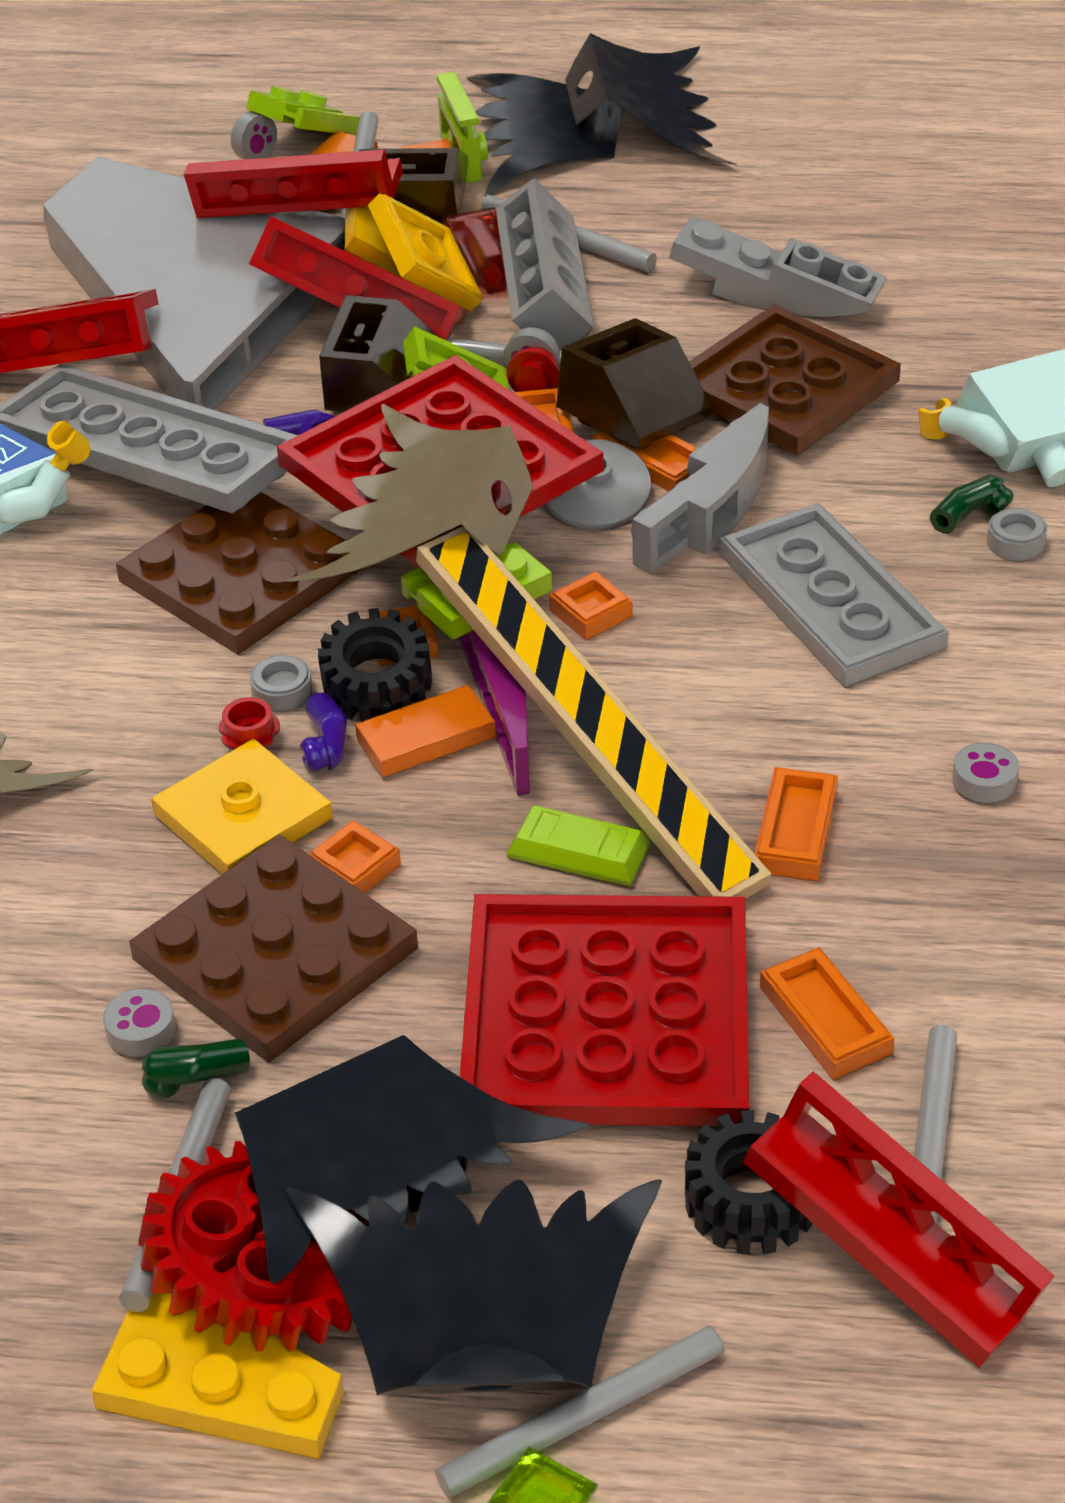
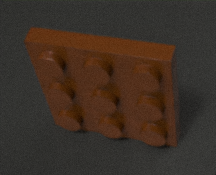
M775 304L689 361L712 406L711 413L732 422L735 419H739L759 403H762L769 407L768 441L795 455L802 453L900 381L901 363Z
M263 492L258 493L244 507L238 509L233 514L206 505L116 563L119 582L237 655L362 570L359 569L333 577L310 581L286 582V579L322 568L349 554L327 553L329 549L346 540Z
M280 834L129 941L132 959L233 1037L243 1040L249 1049L268 1063L418 949L417 930Z

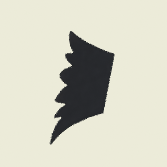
M592 33L589 34L565 79L576 125L586 123L589 115L608 98L635 119L679 147L711 160L737 165L734 162L713 155L699 146L697 143L707 146L713 145L688 128L707 129L717 126L710 119L685 108L702 104L708 100V97L678 88L677 86L687 85L693 80L674 74L693 60L700 46L671 53H646L614 44ZM588 71H592V81L588 89L580 96L577 93L579 82Z
M507 73L478 74L466 77L468 79L485 80L499 85L482 88L481 91L505 99L487 104L475 111L477 115L482 117L506 119L495 124L484 133L486 141L513 140L501 145L491 154L492 157L511 156L500 165L492 176L484 196L490 195L515 177L548 164L579 159L614 158L621 107L614 103L611 117H609L608 98L589 115L586 123L576 125L567 86L564 83L533 76ZM577 87V93L580 96L587 90Z
M405 1035L399 1036L235 1112V1116L246 1146L260 1206L266 1246L267 1272L270 1283L276 1284L293 1271L302 1259L313 1236L286 1193L285 1189L287 1187L315 1194L347 1212L349 1210L354 1211L367 1221H369L368 1197L376 1195L392 1206L405 1221L408 1209L406 1186L424 1192L429 1182L434 1181L448 1188L455 1195H467L472 1192L470 1181L458 1161V1156L483 1164H510L512 1159L496 1142L517 1144L556 1139L588 1127L589 1124L539 1115L492 1097L442 1066Z
M520 1179L507 1185L494 1198L484 1212L479 1224L476 1223L473 1214L466 1205L448 1188L434 1181L429 1182L422 1195L413 1230L409 1229L406 1222L392 1206L376 1195L368 1197L369 1225L366 1226L349 1212L315 1194L289 1187L285 1191L295 1209L311 1230L338 1281L360 1336L371 1370L376 1395L579 1390L592 1387L603 1333L623 1270L642 1224L657 1197L662 1180L650 1181L631 1189L604 1207L590 1221H587L585 1192L578 1190L559 1206L547 1227H543L532 1194Z

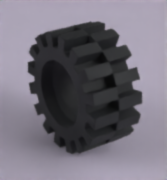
M379 608L368 609L369 618L361 619L358 611L348 614L349 625H344L338 619L331 625L332 635L324 633L320 640L322 649L318 648V660L323 691L335 700L349 720H352L357 712H360L361 722L373 718L375 714L383 715L411 705V701L414 703L426 699L425 690H431L432 670L426 633L423 628L417 630L416 621L409 616L401 622L398 611L389 609L387 617L380 618ZM372 659H388L397 663L392 668L378 673H364L354 669L359 664Z
M754 1110L741 1111V1123L733 1124L729 1113L717 1117L716 1131L705 1124L698 1130V1142L690 1141L687 1148V1160H685V1208L689 1218L695 1216V1229L702 1236L713 1229V1244L725 1249L731 1238L737 1240V1253L750 1255L751 1242H761L763 1254L776 1252L777 1237H781L789 1247L798 1241L799 1228L808 1232L813 1224L774 1189L762 1193H747L736 1190L724 1182L725 1178L734 1173L752 1171L743 1163V1160L750 1146L779 1120V1115L767 1112L764 1123L754 1122Z

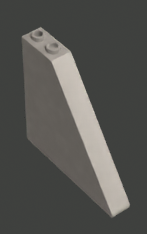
M102 157L95 158L43 204V216L47 226L50 248L91 299L156 289L159 305L144 310L152 348L141 352H134V354L167 396L216 410L322 301V299L249 265L270 216L346 251L344 217L313 210L196 218L185 178Z

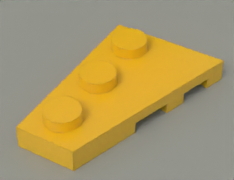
M173 1292L153 1294L148 1309L143 1312L127 1311L91 1390L96 1409L315 1459L320 1458L344 1394L341 1374L297 1349L289 1351L282 1341L273 1335L268 1336L267 1344L262 1352L256 1351L250 1333L241 1332L230 1346L224 1344V1326L214 1323L205 1331L197 1333L194 1331L197 1317L196 1311L191 1309L174 1316L169 1313Z

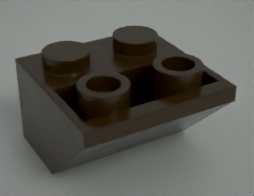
M459 148L385 149L387 159L400 158L403 169L394 199L448 228H459L468 170V156ZM359 149V151L382 150V149Z
M346 295L319 355L324 409L327 411L345 412L411 378L407 376L403 340L414 326L437 337L439 336L399 300Z
M631 319L562 347L556 407L576 417L580 423L586 426L596 427L618 438L623 443L639 449L674 432L682 431L686 427L711 416L712 406L677 337L639 319Z

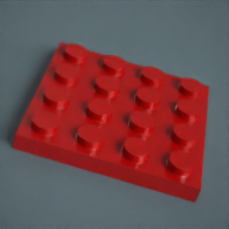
M457 355L277 446L279 466L341 512L377 501L360 492L352 482L353 478L384 474L396 470L386 465L379 456L381 452L403 451V448L397 443L387 426L382 412V404L414 421L445 430H483L510 426L525 460L533 486L519 518L604 471V454L601 450ZM495 480L491 488L492 499L497 510L503 514L512 504L511 497L505 484ZM462 525L401 552L399 555L419 568L420 566L416 562L417 547L462 527Z
M474 894L459 1076L488 1095L515 1107L539 1115L584 1122L589 1125L704 1126L707 1124L716 1127L717 1117L729 1113L733 1124L741 1123V1111L749 1110L745 897Z

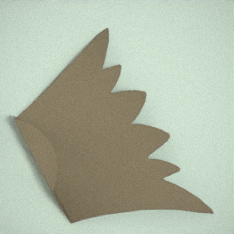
M382 404V412L387 426L397 443L403 448V451L381 452L379 456L386 465L396 470L384 474L353 478L352 482L360 492L377 501L347 510L331 518L332 523L342 528L364 532L327 551L328 554H349L322 568L286 579L285 581H310L356 571L393 557L459 525H462L482 545L485 546L486 544L494 553L502 555L533 488L525 460L511 427L503 426L483 430H445L414 421ZM495 480L505 484L511 497L512 504L503 514L497 510L492 499L491 488Z

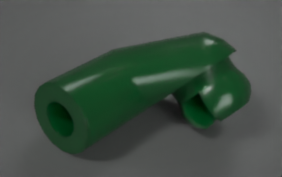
M989 474L954 488L931 512V524L939 532L950 533L979 504H982L989 514L995 515L1004 510L1013 501L1014 494L1009 488L1004 486L1003 482L1005 479Z
M240 1038L206 1044L157 1047L142 1062L141 1068L144 1071L142 1086L147 1093L154 1097L168 1098L179 1091L181 1084L243 1074L249 1068V1050Z

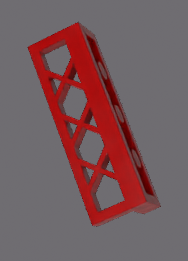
M385 149L188 163L183 175L196 218L368 207V204L379 193L394 199L403 169L400 158L387 159Z
M270 216L249 262V265L341 308L346 295L399 300L439 337L446 341L450 338L456 323L462 324L469 311L273 216Z
M156 289L1 313L0 373L141 352L152 348L144 310L159 305Z
M814 1071L799 1083L784 1115L750 1146L743 1160L745 1165L979 1369L1021 1324L1054 1278L1050 1271ZM811 1106L832 1123L836 1135L831 1134L808 1114ZM871 1160L877 1161L891 1173L895 1185L887 1182L875 1171ZM931 1212L938 1213L951 1224L955 1236L949 1235L935 1223ZM992 1264L999 1265L1024 1287L1019 1294L995 1274Z

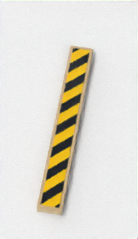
M462 526L417 547L416 562L698 896L745 897L747 899L768 887L771 872L486 544L485 546L482 545Z

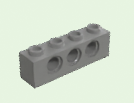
M533 178L496 208L511 318L520 329L534 327L546 331L555 339L559 350H562V347L586 338L588 333L594 329L574 217Z

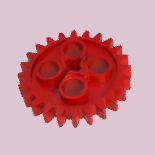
M235 1141L231 1157L225 1158L217 1149L208 1146L205 1149L202 1165L188 1157H183L180 1159L177 1175L165 1172L161 1175L158 1192H149L138 1245L143 1247L140 1262L141 1270L154 1272L150 1289L152 1293L165 1294L173 1292L169 1307L171 1315L182 1314L193 1309L197 1312L194 1326L195 1332L201 1333L214 1323L224 1326V1344L230 1346L241 1332L250 1333L256 1351L262 1352L267 1344L269 1335H279L284 1346L289 1351H295L300 1332L305 1331L311 1339L321 1345L326 1342L330 1324L344 1332L351 1329L352 1316L338 1281L314 1236H312L306 1252L293 1271L276 1284L270 1283L267 1272L266 1246L260 1206L246 1146L241 1141ZM352 1210L348 1211L364 1225H369V1221Z

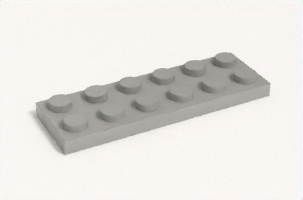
M65 364L57 365L0 404L1 424L50 450L52 449L47 444L48 432L57 422L66 421L85 436L90 443L91 452L88 458L81 464L232 514L244 507L249 500L271 483L285 475L287 471L279 466L277 446L298 436Z

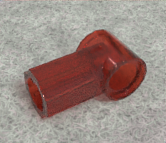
M492 207L443 217L442 224L450 229L477 286L484 288L487 294L505 291L507 283L496 209Z

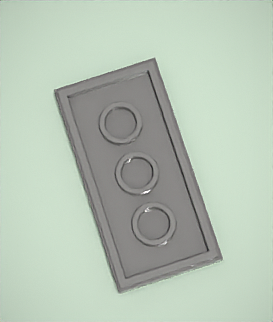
M820 503L720 538L719 554L844 687L947 648L949 632Z

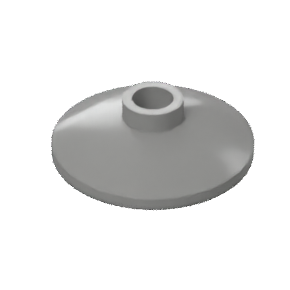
M586 440L603 452L604 471L547 502L544 506L558 520L581 529L602 530L623 525L636 517L648 502L651 490L649 471L639 456L620 444L606 440Z

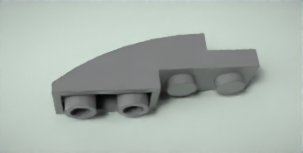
M693 216L689 218L674 240L669 256L671 260L715 277L716 280L712 294L737 304L763 310L775 304L798 316L834 317L867 313L886 280V276L870 270L861 263L847 261L822 251L821 248L811 243H803L790 238L783 251L779 252L769 248L768 245L761 241L747 239L721 228L712 221L701 220Z
M759 403L739 419L732 421L728 427L705 444L698 446L689 455L687 464L689 477L686 480L680 481L671 491L649 507L642 509L632 519L631 535L633 540L634 566L651 574L687 546L706 555L720 543L721 537L728 535L740 523L753 504L761 488L766 471L768 406Z

